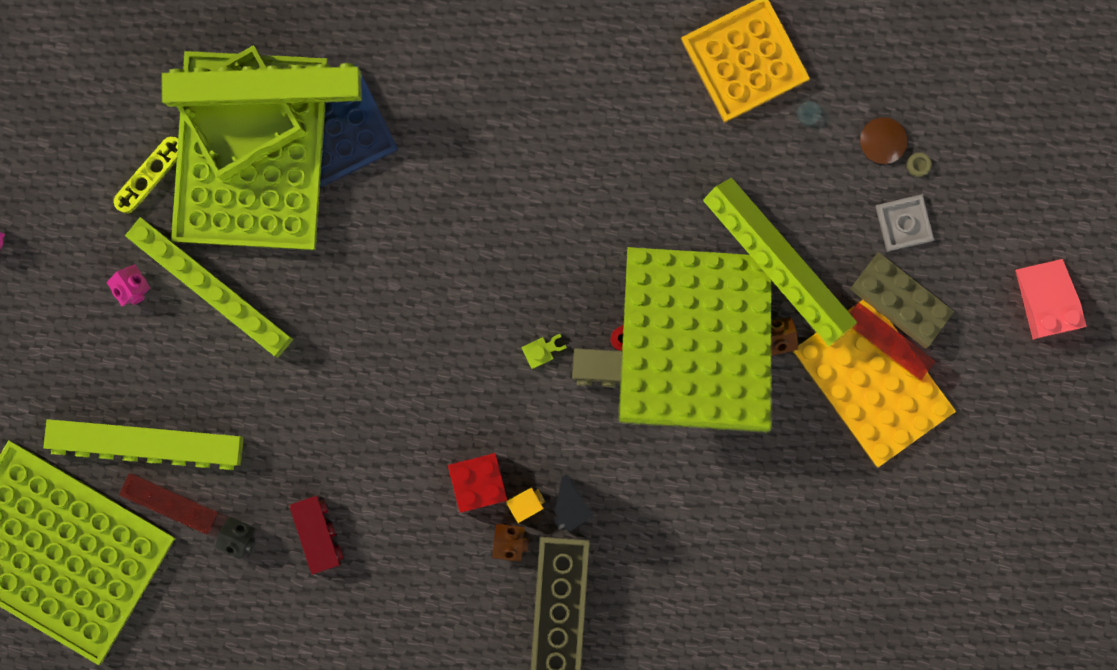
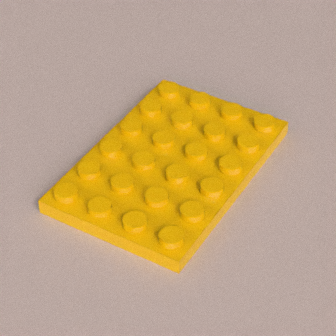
M861 300L847 310L857 321V324L844 336L828 346L819 334L815 333L798 345V350L793 352L878 468L956 411L891 321L867 302Z

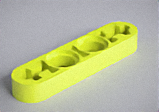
M168 137L164 139L116 194L114 206L117 210L127 214L133 212L177 162V152L171 151L167 155L171 159L169 162L159 154L162 152L166 155L169 151L168 144L174 145L178 143V138ZM161 160L163 162V169L157 173L151 170L152 162ZM139 178H145L148 182L146 189L142 191L137 190L135 187V183ZM131 188L139 197L136 199L135 196H132L129 199L131 205L121 208L122 202L120 200L122 197L127 199L131 195L128 192V189Z

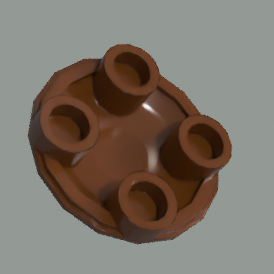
M880 117L873 119L865 125L861 132L860 145L868 160L879 164H889L902 157L907 148L908 138L905 129L899 122L891 118Z

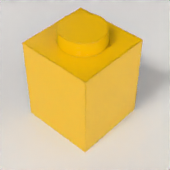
M531 487L506 503L519 523L544 509L541 504L545 503V500L539 490L534 491Z

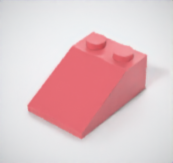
M1063 259L1016 270L1032 339L1087 327L1080 300Z

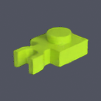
M560 334L554 336L548 343L542 337L521 347L531 369L553 360L551 352H560L567 348L566 345L562 347L555 346L554 342L556 339L561 338Z

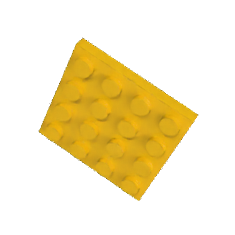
M755 0L681 37V41L724 123L810 79L769 0Z

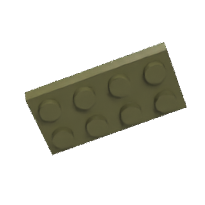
M879 252L850 288L851 291L925 349L930 346L954 313L952 309Z

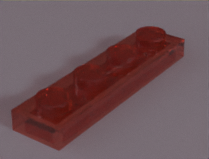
M858 302L850 311V315L857 321V324L851 329L918 381H921L934 365L935 361L861 303Z
M132 473L128 474L119 493V496L206 535H209L219 513Z

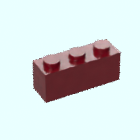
M316 495L290 504L289 508L311 575L342 565L341 559H344L343 551L340 545H335L333 536H336V530L333 522L328 523L325 513H328L329 510L325 499H320V496Z

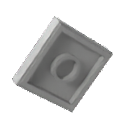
M923 194L875 206L887 252L934 241Z

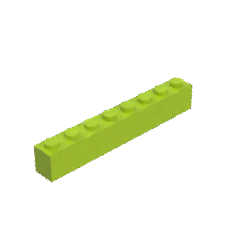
M351 63L340 64V67L330 68L328 64L315 65V68H306L304 65H292L291 69H282L281 66H267V70H257V67L248 66L243 67L242 71H233V68L221 67L218 68V71L210 72L206 68H195L194 72H184L183 69H170L169 73H162V103L168 107L362 101L361 71Z
M732 178L717 185L703 200L705 204L828 346L844 336L857 324V321Z
M141 217L126 233L125 236L273 356L279 358L293 341L289 335Z
M47 419L44 449H51V454L66 455V450L75 451V456L90 457V453H99V458L114 459V455H123V460L138 462V457H146L148 463L162 464V459L171 460V465L186 466V461L196 462L195 467L210 468V463L220 464L219 469L234 470V465L241 466L244 437Z

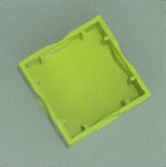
M253 45L225 61L218 68L229 67L233 68V71H242L243 67L251 66L257 67V70H267L268 65L260 51ZM289 103L177 107L186 124L195 133L200 149L214 174L222 181L306 133Z

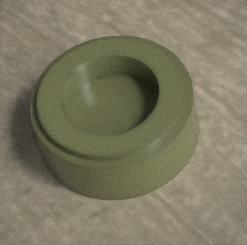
M915 153L907 161V170L915 177L925 176L932 166L931 159L924 153Z

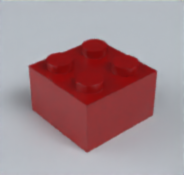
M496 453L448 465L460 513L508 501Z

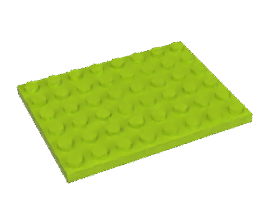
M184 51L183 70L184 72H194L195 68L209 69V72L214 71L225 61L237 54ZM262 55L268 66H281L282 69H291L292 65H304L306 68H315V65L328 64L327 58ZM326 102L289 103L306 133L224 181L217 178L200 149L195 133L186 124L180 113L171 242L316 250Z
M627 248L619 422L770 431L771 279L750 255Z
M8 440L0 454V607L95 664L101 665L176 537L15 442Z

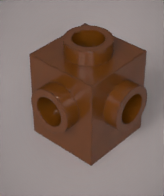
M792 318L772 320L771 355L798 350L797 331Z
M496 524L492 558L521 562L522 552H527L529 538L524 537L525 527Z

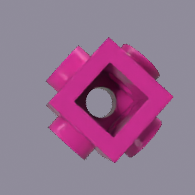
M135 264L117 271L107 281L114 297L121 306L132 303V305L140 303L145 299L144 294L150 289L146 278Z

